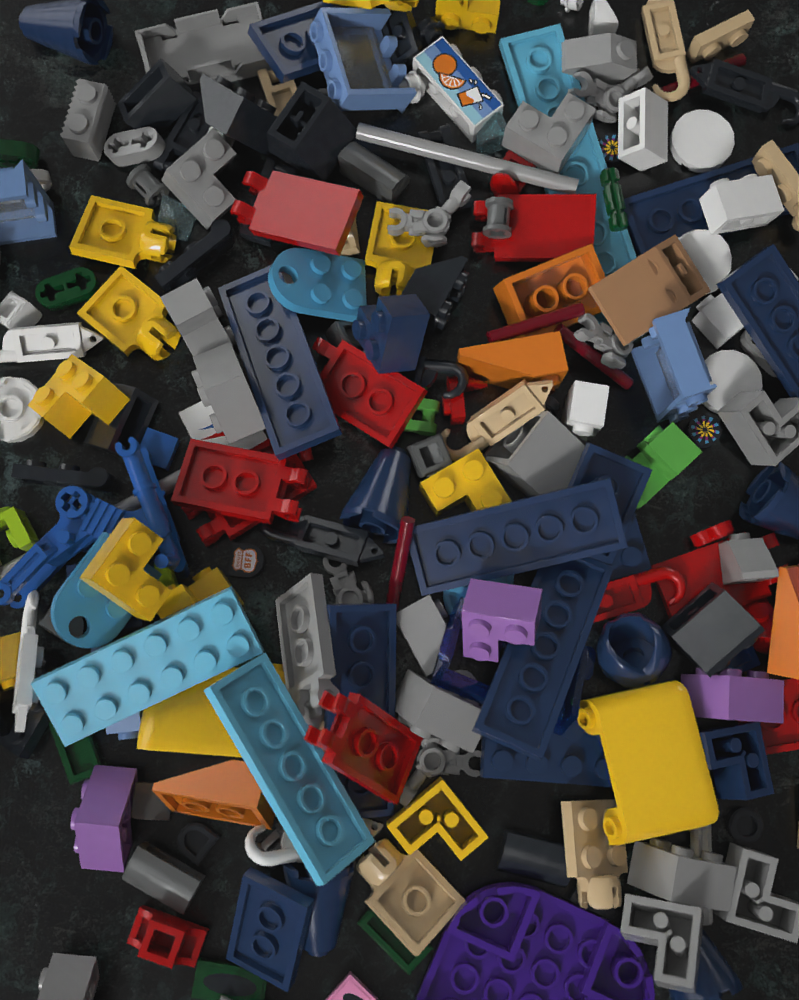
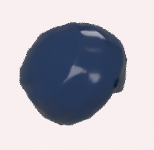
M623 613L612 621L606 622L601 629L597 642V660L603 674L611 681L630 689L644 687L656 681L670 664L673 654L672 645L667 634L656 622L641 613Z

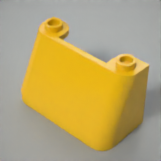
M272 663L285 685L283 664ZM238 668L228 669L144 709L138 732L137 749L242 757L203 691Z
M673 680L575 701L577 720L580 727L589 735H600L617 807L606 811L603 820V829L608 837L609 845H623L692 830L717 821L719 809L691 699L686 687L681 682Z

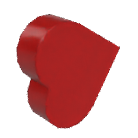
M727 520L695 533L690 538L694 547L698 548L733 534L735 529L731 520Z

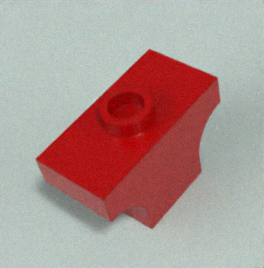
M142 905L139 907L127 944L139 950L137 957L171 969L175 965L195 967L209 928Z

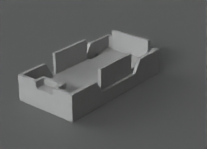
M258 1L227 8L221 18L219 17L218 9L174 19L177 29L164 23L135 30L146 73L161 58L182 77L192 91L201 89L200 78L202 74L213 80L216 79L217 75H220L233 82L258 76L257 70L260 69L272 70L247 33L251 23L263 20Z

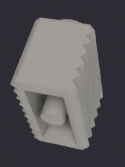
M78 79L76 80L77 85L74 86L76 91L72 92L74 97L70 98L72 103L69 104L70 109L67 110L69 114L65 116L67 120L64 121L65 126L62 127L64 132L60 133L73 156L99 161L116 103L113 96H111L110 89H108L109 86Z

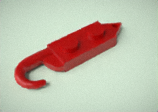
M668 566L656 567L610 581L593 623L645 608L652 597L651 583L665 579L672 580L677 588L674 597L667 602L669 606H673L683 599L686 592V582L680 572Z

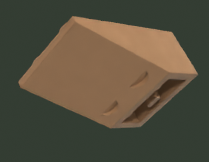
M676 234L588 288L623 346L649 331L648 329L653 327V319L678 312L711 291Z

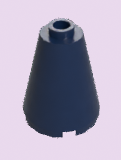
M59 0L28 5L19 16L20 29L27 39L89 65H99L98 61L100 59L105 60L108 57L112 46L113 25L107 24L106 14H111L104 0Z
M394 446L392 449L389 447L388 449H382L378 453L343 508L340 519H344L342 525L368 531L371 539H373L374 535L384 537L383 543H397L401 518L408 516L412 460L404 449Z
M779 462L776 468L767 466L754 478L745 491L750 497L747 504L741 501L739 515L750 524L799 540V477L782 462Z
M355 860L327 884L322 886H316L304 863H298L297 861L283 864L286 885L315 899L303 950L307 951L311 956H325L337 945L355 870Z
M703 929L696 994L672 989L668 990L671 1000H722V992L730 990L733 996L743 989V985Z

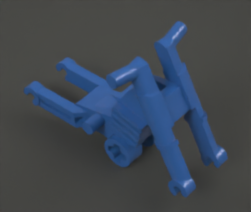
M129 437L130 448L128 450H125V446L120 442L115 444V449L124 460L134 487L133 494L138 497L141 508L135 511L121 510L78 486L64 487L57 494L55 500L56 509L60 513L57 524L36 542L0 580V591H4V596L0 598V605L6 606L10 604L12 608L24 609L27 596L31 591L39 592L68 560L79 552H88L91 544L99 538L102 532L111 534L122 518H136L164 539L159 546L161 554L157 555L154 560L158 568L174 570L181 579H185L190 575L188 563L180 545V536L165 500V490L162 491L151 463L152 455L146 448H142L140 451V444L135 438ZM15 595H21V601H13Z

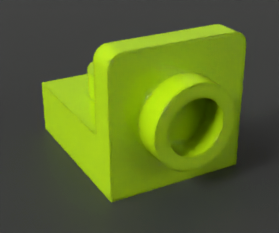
M14 506L0 508V532L9 528L6 530V535L13 547H19V549L28 552L39 539L26 513Z

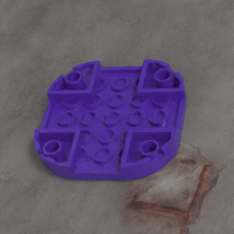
M510 881L484 886L465 898L466 901L445 925L415 999L655 1000L653 978L643 953L634 941L624 939L620 933L621 928L596 913L538 887Z

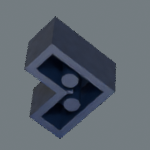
M416 294L379 296L377 305L359 306L357 318L352 324L353 336L360 343L367 359L372 362L378 374L412 371L417 366L430 313Z
M760 722L728 723L698 729L708 769L713 772L718 799L750 800L774 794Z

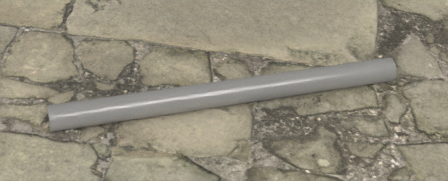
M359 123L356 132V139L493 175L505 173L510 175L513 180L567 194H575L579 182L577 178L364 123Z

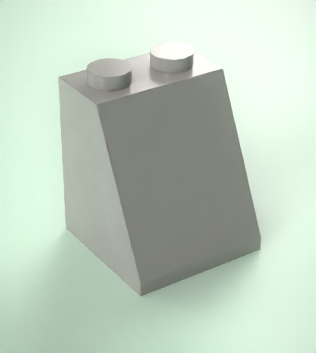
M543 411L493 446H490L483 456L494 473L526 497H532L567 488L585 445L549 411Z

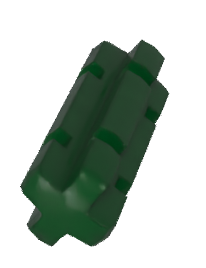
M615 167L603 169L600 174L601 186L604 187L602 192L606 212L610 216V219H608L609 228L612 232L623 231L629 224L627 213L624 212L626 207L622 187L618 183L620 180L619 172Z

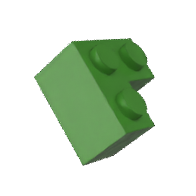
M674 422L665 429L658 425L636 446L641 451L633 459L628 455L625 457L652 469V473L636 508L639 509L645 505L670 480L680 474L702 453Z

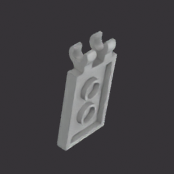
M310 573L278 597L275 603L285 687L302 716L305 715V706L309 710L310 719L314 720L322 714V707L319 706V702L323 692L328 691L336 696L340 691L330 680L336 676L323 575Z

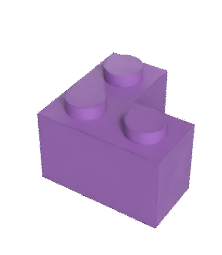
M470 579L462 608L463 657L473 658L478 661L498 662L503 641L512 644L534 646L542 611V589Z
M696 668V674H681V683L689 693L695 717L784 723V680L769 679V673L763 671H747V677H742L741 669L727 668L720 672V675L715 673L711 678L699 668Z
M95 765L90 779L84 780L81 791V805L79 808H74L71 816V830L76 832L74 851L79 853L81 869L113 872L125 871L133 845L131 808L135 783L138 782L137 769Z

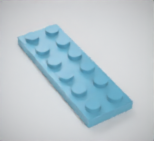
M231 586L34 679L31 686L66 747L262 654L264 649Z
M265 652L203 691L316 886H322L327 884L369 848L375 840L334 769L322 762L323 750L304 740L309 726Z

